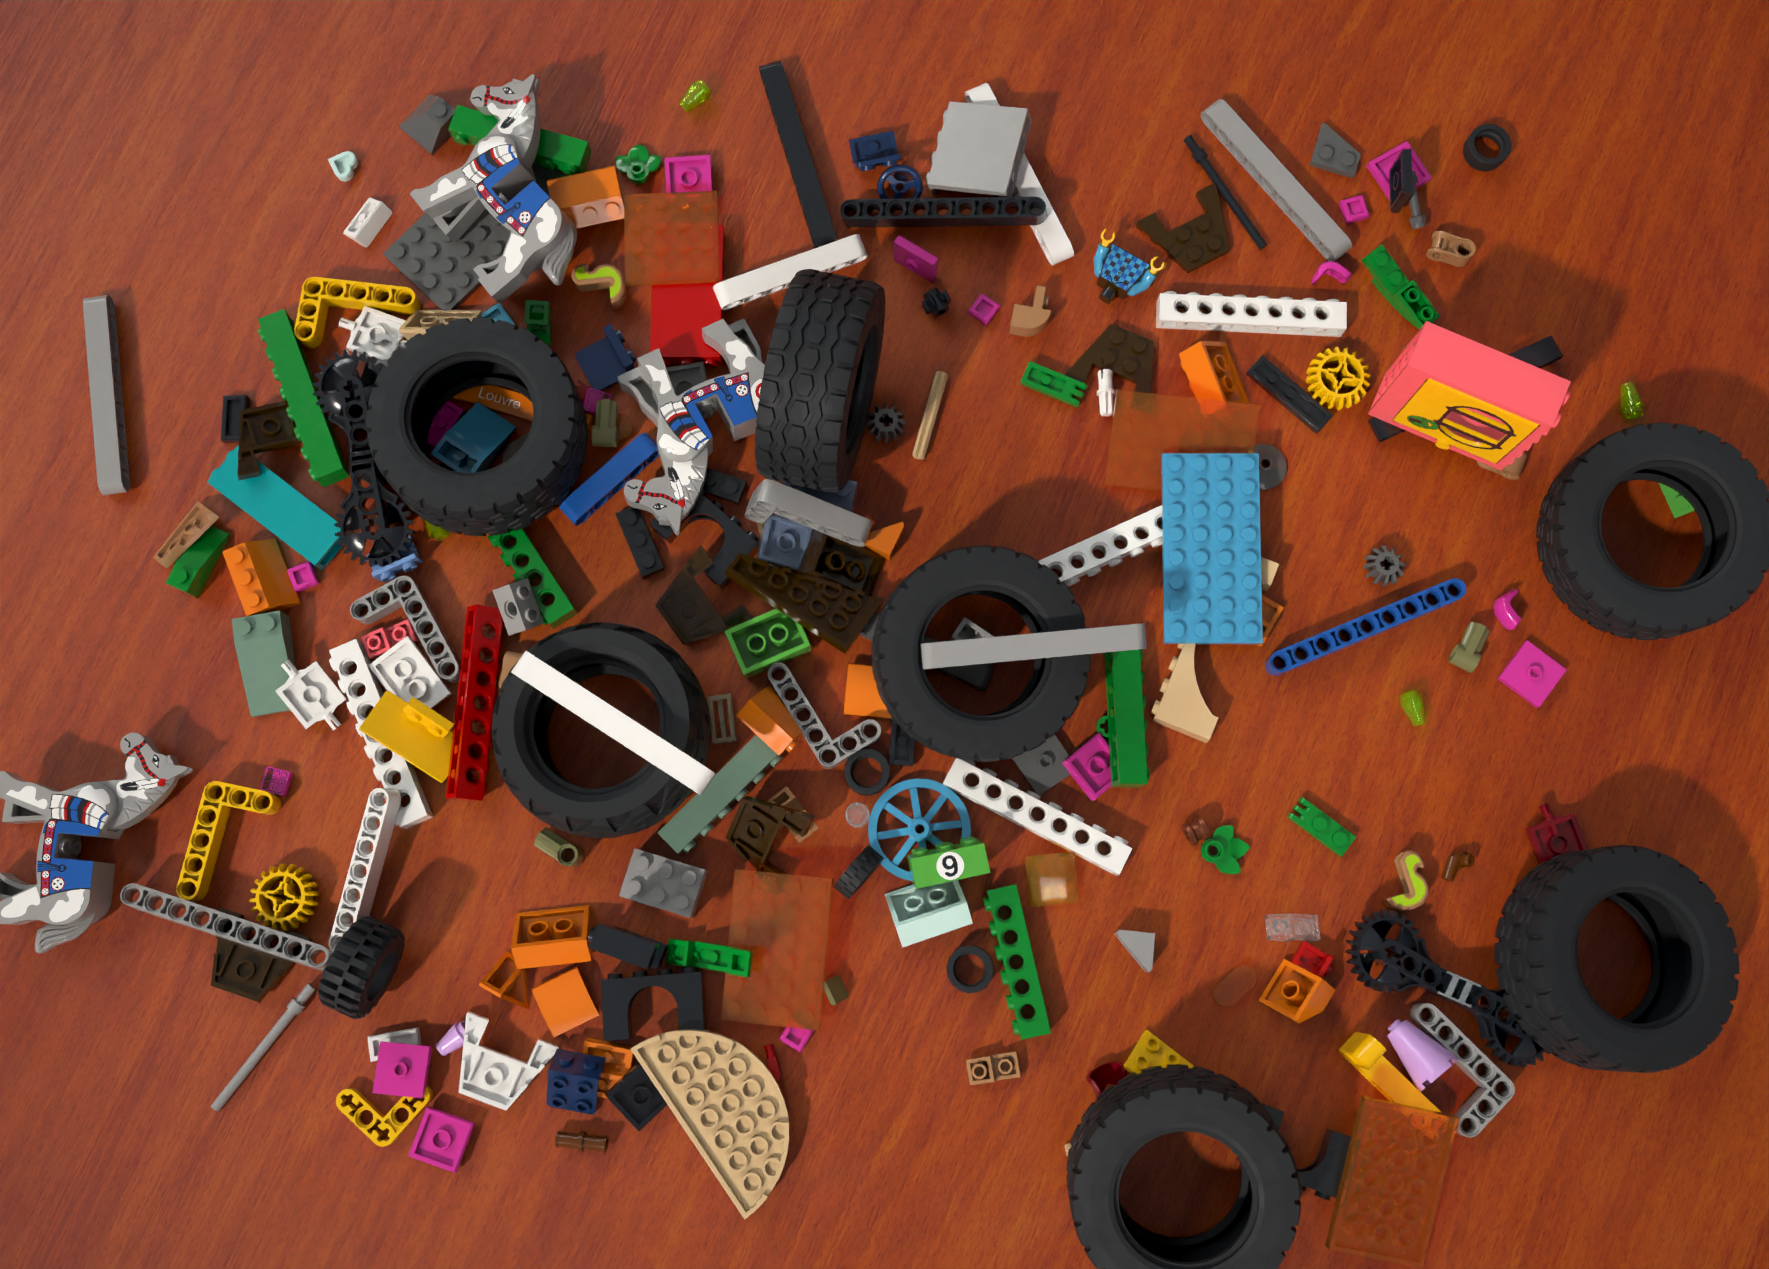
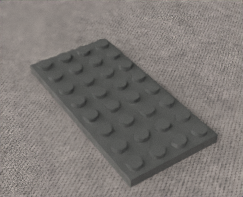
M532 164L536 178L535 182L550 197L547 180L564 177L565 175L558 169L549 170L542 167L541 164ZM485 209L455 243L425 213L383 255L441 310H456L482 285L478 280L479 276L473 269L478 265L500 258L503 255L511 232Z

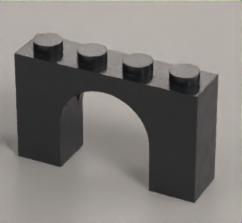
M702 489L695 506L687 517L681 521L680 533L689 524L697 520H710L722 527L725 533L724 544L712 559L714 564L705 569L703 573L723 590L732 580L725 575L726 568L739 553L753 557L759 549V538L750 530L746 533L740 527L742 525L741 522L733 515L728 517L723 513L724 508L716 500L711 502L705 497L707 493ZM656 518L650 522L652 529L669 544L677 537L670 525H659V521Z
M598 923L596 927L591 928L587 939L590 942L588 948L645 969H650L651 967L660 969L668 949V944L610 924Z
M697 967L682 968V973L672 974V969L657 970V975L648 976L647 971L632 972V977L623 978L622 973L607 974L608 979L601 980L604 1041L632 1038V1003L640 991L650 986L662 987L675 998L678 1008L679 1030L697 1029L707 1031L703 972H697Z
M1260 1103L1268 1111L1279 1129L1284 1112ZM1326 1128L1321 1148L1315 1161L1305 1168L1296 1170L1299 1175L1301 1190L1305 1191L1306 1187L1316 1190L1315 1196L1329 1201L1331 1196L1339 1199L1357 1139Z

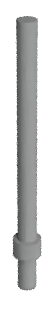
M308 983L297 998H293L289 1002L285 1013L212 1103V1109L220 1111L293 1017L301 1013L305 1008V1002L316 990L312 984Z

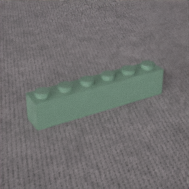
M755 735L712 778L702 795L697 793L658 834L679 855L683 852L688 854L697 845L694 841L700 835L705 837L714 828L712 823L718 817L723 819L732 810L730 806L736 800L740 802L749 793L747 789L753 783L757 785L767 775L765 771L771 765L775 767L784 757L782 754L778 756L764 741Z

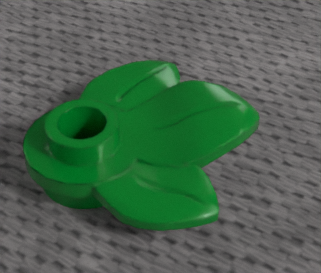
M638 144L629 150L628 156H617L615 162L619 172L627 174L628 179L633 184L641 185L648 180L651 172L656 171L660 167L661 158L658 155L649 156L647 148Z
M1225 825L1217 828L1212 838L1203 842L1200 852L1205 861L1214 863L1220 872L1231 875L1241 872L1237 859L1242 857L1250 847L1244 841L1233 838V826ZM1210 846L1216 848L1217 852L1214 856L1209 854Z

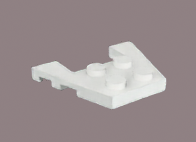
M468 1011L465 1022L459 1093L506 1111L525 1090L531 1080L554 1056L559 1046L538 1038L528 1062L521 1061L480 1045L479 1042L489 1019Z

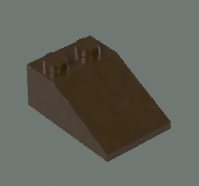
M813 530L797 574L804 575L805 573L840 584L842 588L852 591L860 590L864 592V595L871 596L885 557L864 547L855 546Z

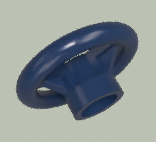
M894 165L887 168L880 175L877 183L880 199H890L884 191L886 180L894 190L893 199H901L902 194L907 189L916 187V191L911 198H920L923 190V182L920 175L915 169L907 165ZM895 172H905L910 174L914 179L908 180V177L904 173H896L894 175L892 174ZM902 183L903 187H897L896 185Z

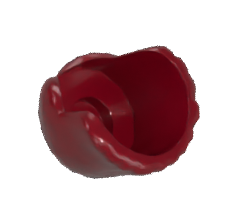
M1112 1061L1089 1071L1086 1078L1096 1097H1098L1105 1090L1107 1084L1117 1085L1118 1080L1127 1076V1070L1124 1068L1123 1062Z

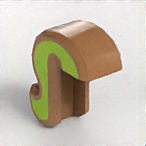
M580 264L573 269L571 277L575 286L581 292L610 289L611 304L614 310L622 307L626 302L628 296L626 281L622 271L615 265L603 264L591 271L589 264Z
M1415 851L1401 852L1394 859V863L1404 893L1381 899L1386 907L1394 911L1415 909L1424 904L1429 896L1427 880L1417 872V869L1424 867L1423 858Z

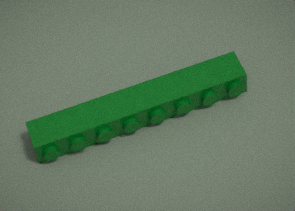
M285 309L259 318L258 322L261 328L258 329V333L262 341H266L268 346L265 348L268 359L274 363L275 367L272 368V372L276 380L281 382L282 387L279 388V391L284 401L287 400L289 404L286 410L290 419L295 421L296 427L293 430L299 441L302 440L304 447L301 448V452L305 460L310 462L311 467L308 468L312 480L318 481L322 487H326L349 478L350 475L331 423L328 420V415L321 412L324 405H316V402L321 397L313 395L314 392L318 391V388L312 385V383H315L301 342L295 336V326L292 318Z

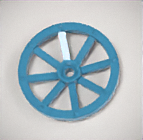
M918 778L897 783L881 795L875 803L869 818L868 836L870 846L884 858L880 864L891 874L901 879L912 881L911 873L897 866L915 842H918V847H926L925 841L928 840L936 846V844L942 843V841L931 834L932 831L962 828L961 839L970 837L971 824L967 809L955 792L939 782ZM917 788L931 789L941 794L924 818L921 817ZM909 789L914 819L905 815L888 801L896 794ZM946 799H949L956 808L960 820L930 824V821ZM882 809L887 810L908 825V827L877 833V823ZM917 825H922L924 827V832L918 834L915 831V827ZM909 835L908 840L893 861H889L881 850L878 840Z

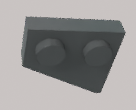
M1322 123L1309 166L1353 179L1361 154L1327 124Z

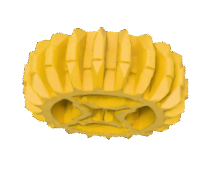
M1335 347L1333 352L1328 348L1324 351V354L1318 353L1316 359L1310 362L1311 367L1306 371V374L1309 375L1306 378V383L1311 385L1307 389L1310 392H1315L1312 396L1313 399L1318 397L1321 399L1320 405L1326 402L1328 403V409H1332L1334 404L1337 410H1341L1343 405L1348 409L1352 406V403L1358 404L1360 398L1366 395L1365 390L1370 386V383L1367 381L1370 379L1371 374L1365 373L1368 370V366L1361 365L1364 360L1363 358L1357 360L1355 358L1356 352L1350 355L1348 354V348H1344L1342 352H1340L1339 347ZM1328 364H1338L1334 369L1328 368L1326 370L1322 368ZM1337 373L1338 377L1340 378L1339 380H1341L1338 385V380H1336L1337 377H1335ZM1350 387L1354 389L1349 393L1338 394L1341 388L1348 389Z
M280 864L278 868L271 866L269 869L270 873L265 871L261 873L263 880L256 879L254 881L258 888L250 890L251 893L256 894L255 898L249 900L250 903H256V906L251 911L253 913L260 912L256 919L258 921L264 920L263 925L265 927L272 925V929L279 930L282 928L283 931H289L290 926L298 928L299 921L302 923L308 921L305 914H314L310 907L318 905L317 901H313V896H318L319 892L312 891L317 886V883L309 882L312 875L309 873L304 875L305 869L302 867L297 869L294 864H290L288 867L286 864ZM284 878L276 890H270L276 881ZM294 880L300 887L301 896L297 895L295 891L296 884H294ZM276 894L287 895V897L293 898V900L287 899L285 901L281 897H277ZM268 898L273 901V911H275V913H273L269 907ZM293 904H299L298 908L291 915L285 917L286 912H289Z

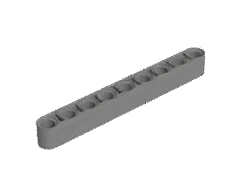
M1218 99L1201 112V119L1207 128L1325 259L1335 262L1352 248V242L1349 237L1223 99Z
M110 295L84 298L83 312L97 483L101 494L106 496L129 492L130 475L115 304Z
M1144 623L921 644L923 669L1147 649Z
M131 883L126 885L120 894L121 901L136 910L319 971H324L328 964L327 961L330 955H332V952L322 945L139 884ZM140 891V897L133 902L134 894ZM163 899V905L156 910L155 905L157 901ZM186 906V913L182 917H178L179 910ZM209 914V921L201 925L203 916ZM232 921V929L224 933L225 925ZM255 929V937L248 941L247 934ZM279 937L278 945L275 948H270L271 940ZM301 944L302 952L298 956H294V948ZM325 952V960L322 963L317 964V956L320 953Z

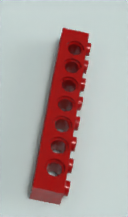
M479 604L467 607L446 799L471 802L483 801V797L487 792L485 778L490 765L488 750L492 744L490 732L493 719V704L497 697V687L495 685L496 677L500 672L498 658L503 645L501 630L505 625L499 608ZM483 626L488 631L487 638L482 633ZM481 650L485 653L484 661L480 658ZM478 674L483 678L482 685L477 681ZM475 698H478L480 701L479 709L475 707ZM473 722H475L478 727L476 733H474L472 730ZM470 746H473V748L475 749V755L473 757H471L469 754ZM468 770H470L472 773V779L470 782L467 780L466 773Z

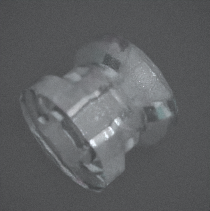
M856 802L848 806L845 817L850 826L861 828L868 823L870 813L866 805Z

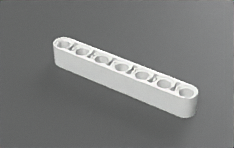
M855 234L724 280L714 285L713 290L721 309L727 310L788 288L791 280L800 270L814 269L831 273L865 260L868 254L860 235Z
M376 788L369 795L329 939V948L332 953L337 943L342 939V935L345 931L349 930L352 924L350 920L351 914L353 916V923L359 918L370 916L401 803V795L394 788ZM384 795L387 797L386 803L383 801ZM377 819L380 820L379 828L377 827ZM371 842L373 843V851L370 849ZM364 867L367 869L366 876L364 874ZM358 891L360 892V899L357 897Z

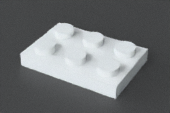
M406 636L368 665L386 690L407 703L414 697L433 709L453 694L409 636Z

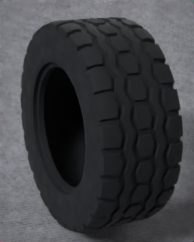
M814 269L800 270L791 280L783 298L782 306L775 322V328L773 329L759 395L755 430V460L757 470L762 476L779 482L792 483L793 485L831 493L841 492L845 488L860 450L878 373L886 310L885 290L881 285L868 280L864 281L858 278L821 272Z
M468 318L451 320L446 326L443 323L432 326L425 330L426 334L422 335L419 333L405 343L406 347L404 349L399 348L387 361L389 366H383L375 381L376 387L372 388L368 408L370 409L367 410L366 418L368 443L374 456V461L388 483L407 506L416 514H419L422 519L434 526H440L443 530L456 534L464 532L468 536L502 535L510 533L511 529L517 531L531 525L533 520L536 519L538 521L553 510L552 507L554 505L558 506L570 492L569 487L572 488L580 475V467L583 466L587 453L588 424L586 422L585 409L574 382L561 358L557 357V353L532 332L521 327L518 328L517 325L497 320L495 322L489 318H473L472 321ZM497 385L513 389L532 402L533 420L527 439L517 453L503 464L482 472L461 473L442 468L430 460L428 435L432 421L440 408L456 394L476 386Z
M1663 422L1649 423L1647 426L1645 424L1635 425L1601 439L1572 460L1562 470L1561 474L1557 475L1540 507L1539 514L1541 517L1538 518L1536 537L1539 538V541L1536 542L1539 561L1543 562V566H1541L1548 583L1553 585L1552 590L1563 604L1566 603L1568 609L1582 621L1586 619L1590 626L1605 633L1610 631L1614 636L1627 639L1658 640L1660 638H1671L1704 628L1726 618L1731 612L1739 609L1750 598V595L1754 594L1764 579L1765 575L1763 573H1766L1769 568V491L1763 479L1759 480L1757 478L1759 473L1747 458L1743 460L1741 458L1742 453L1728 442L1722 443V438L1707 431H1698L1695 427L1677 423L1673 426L1672 423ZM1632 480H1648L1664 484L1680 493L1696 511L1703 530V551L1695 571L1681 586L1660 588L1643 584L1624 573L1611 559L1602 538L1601 518L1606 500L1617 484Z
M973 545L970 547H960L937 555L920 565L905 577L890 594L879 614L874 629L871 649L872 671L879 696L891 717L910 737L925 747L947 756L970 761L989 762L1014 758L1039 747L1049 737L1052 738L1065 725V721L1073 715L1079 704V698L1084 694L1088 681L1087 672H1090L1091 654L1035 659L1031 678L1024 691L1014 702L994 713L972 715L950 706L932 688L923 669L921 644H923L926 629L937 611L951 599L965 595L989 596L1006 603L1022 617L1031 634L1086 629L1088 627H1085V616L1079 603L1075 602V596L1064 581L1061 582L1058 579L1059 576L1045 564L1041 565L1039 560L1025 553H1018L1014 549L1001 546Z
M1615 845L1557 855L1548 861L1542 862L1533 868L1528 875H1525L1512 890L1513 894L1508 896L1501 911L1504 917L1499 918L1496 927L1495 937L1499 939V942L1494 943L1495 963L1499 964L1496 974L1500 988L1506 991L1503 997L1511 1013L1517 1014L1515 1017L1516 1021L1529 1036H1532V1039L1538 1045L1552 1053L1555 1057L1572 1065L1593 1070L1653 1073L1669 1070L1686 1063L1708 1048L1707 1045L1713 1043L1723 1030L1721 1025L1727 1023L1734 1007L1730 1001L1736 1000L1739 980L1735 978V975L1739 974V955L1733 951V949L1737 948L1733 929L1726 925L1730 921L1721 903H1715L1717 897L1705 882L1699 881L1700 877L1687 866L1679 864V861L1663 853L1640 846ZM1603 899L1619 905L1635 919L1645 935L1651 955V977L1647 991L1637 1007L1621 1019L1605 1011L1593 999L1582 980L1578 967L1577 942L1581 926L1589 912Z
M1173 1064L1167 1065V1068H1162L1161 1066L1149 1067L1141 1070L1142 1073L1136 1074L1134 1072L1118 1080L1116 1086L1111 1085L1097 1097L1098 1101L1096 1103H1091L1081 1118V1124H1078L1071 1140L1072 1146L1068 1151L1066 1178L1070 1209L1076 1234L1081 1245L1084 1246L1085 1253L1097 1269H1277L1286 1256L1284 1252L1290 1249L1297 1231L1295 1226L1299 1223L1301 1202L1299 1200L1301 1197V1185L1290 1148L1268 1111L1252 1093L1244 1087H1240L1237 1082L1222 1074L1216 1075L1212 1070L1197 1066L1189 1068L1188 1065ZM1180 1131L1196 1132L1215 1138L1237 1155L1241 1165V1184L1238 1196L1231 1210L1218 1224L1197 1235L1168 1237L1145 1229L1127 1214L1118 1199L1119 1184L1129 1160L1143 1145L1161 1135Z

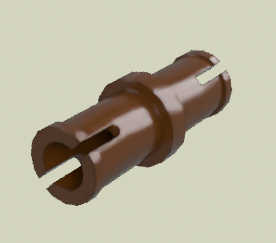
M557 1131L558 1133L555 1137V1147L573 1148L577 1149V1152L592 1150L604 1153L608 1149V1136L589 1135L585 1131H580L579 1133Z

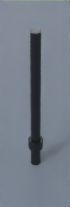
M1191 135L1187 136L1183 141L1192 152V158L1196 164H1200L1212 183L1216 184L1217 190L1258 249H1264L1267 243L1209 162L1205 150L1198 146Z

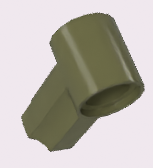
M610 399L597 401L595 425L592 427L593 447L618 446L617 401Z
M1472 621L1468 623L1460 642L1453 648L1448 662L1472 673L1481 659V654L1479 653L1490 630L1480 623Z
M544 827L535 838L534 846L556 859L561 865L577 867L583 862L584 853L580 847L573 845L547 827ZM573 849L575 857L571 862H568L566 860V853Z

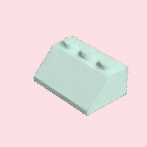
M958 880L918 889L914 885H910L885 894L902 948L973 924Z

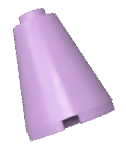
M1397 1019L1387 1028L1390 1031L1387 1035L1388 1039L1420 1092L1425 1089L1422 1083L1428 1086L1459 1060L1452 1052L1407 1020L1401 1022Z

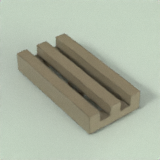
M732 694L707 696L712 744L737 742ZM724 699H727L731 737H727L723 708ZM713 701H718L722 738H717Z

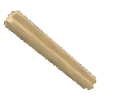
M942 371L935 373L912 453L915 459L924 460L948 378V374Z

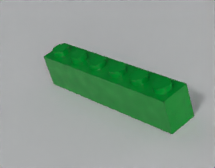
M457 105L448 130L456 143L475 146L490 133L498 123V120L494 115H484L478 110ZM540 128L539 146L533 163L541 164L542 167L549 170L554 168L562 170L567 175L585 172L592 151L588 141Z
M1142 649L1104 653L1111 787L1140 788L1148 784L1150 778V769L1146 762L1149 748L1147 742H1145L1147 721L1144 718L1143 711L1146 699L1142 695V685L1144 683V673L1141 671Z

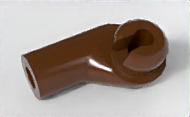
M1459 852L1449 856L1441 878L1453 882L1458 869L1473 866L1475 862L1474 856L1467 852Z

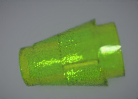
M698 79L696 82H692L678 103L688 113L709 99V95L712 92L701 79Z
M1632 382L1622 384L1620 386V414L1625 419H1635L1642 416L1645 406L1635 384Z
M1417 689L1398 695L1400 699L1398 703L1413 727L1427 722L1422 694H1419Z

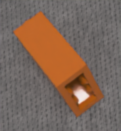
M770 686L752 697L736 715L778 756L786 750L790 753L799 743L797 738L802 733L801 729Z

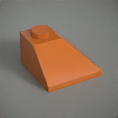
M1283 959L1258 1001L1289 1019L1301 1023L1323 1012L1336 990L1319 976Z

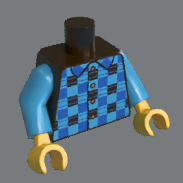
M1104 229L1101 233L1103 241L1099 243L1094 256V274L1098 278L1097 285L1103 288L1099 299L1110 304L1115 296L1125 300L1128 296H1135L1146 291L1156 278L1157 271L1163 270L1166 267V262H1163L1161 267L1157 268L1155 262L1159 256L1154 257L1149 264L1113 243L1109 246V243L1114 240L1116 233L1114 231L1112 238L1106 239L1104 236L1106 229Z

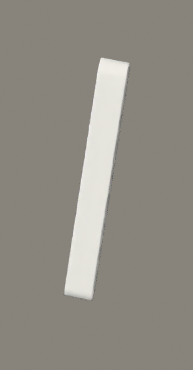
M988 83L965 91L967 103L1000 106ZM1023 154L1013 193L1015 197H1040L1044 200L1046 204L1045 221L1039 225L1030 226L1046 258L1053 266L1073 257V247L1028 159ZM1033 208L1030 212L1032 214H1038L1042 210L1039 208Z
M525 651L511 672L699 795H702L716 774L529 652Z

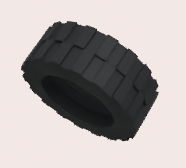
M868 845L849 865L833 887L849 900L884 858Z

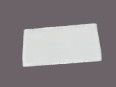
M370 197L343 234L367 248L390 218L392 211L383 202Z

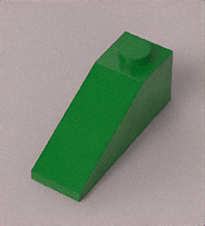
M210 526L177 560L166 584L198 598L230 534Z

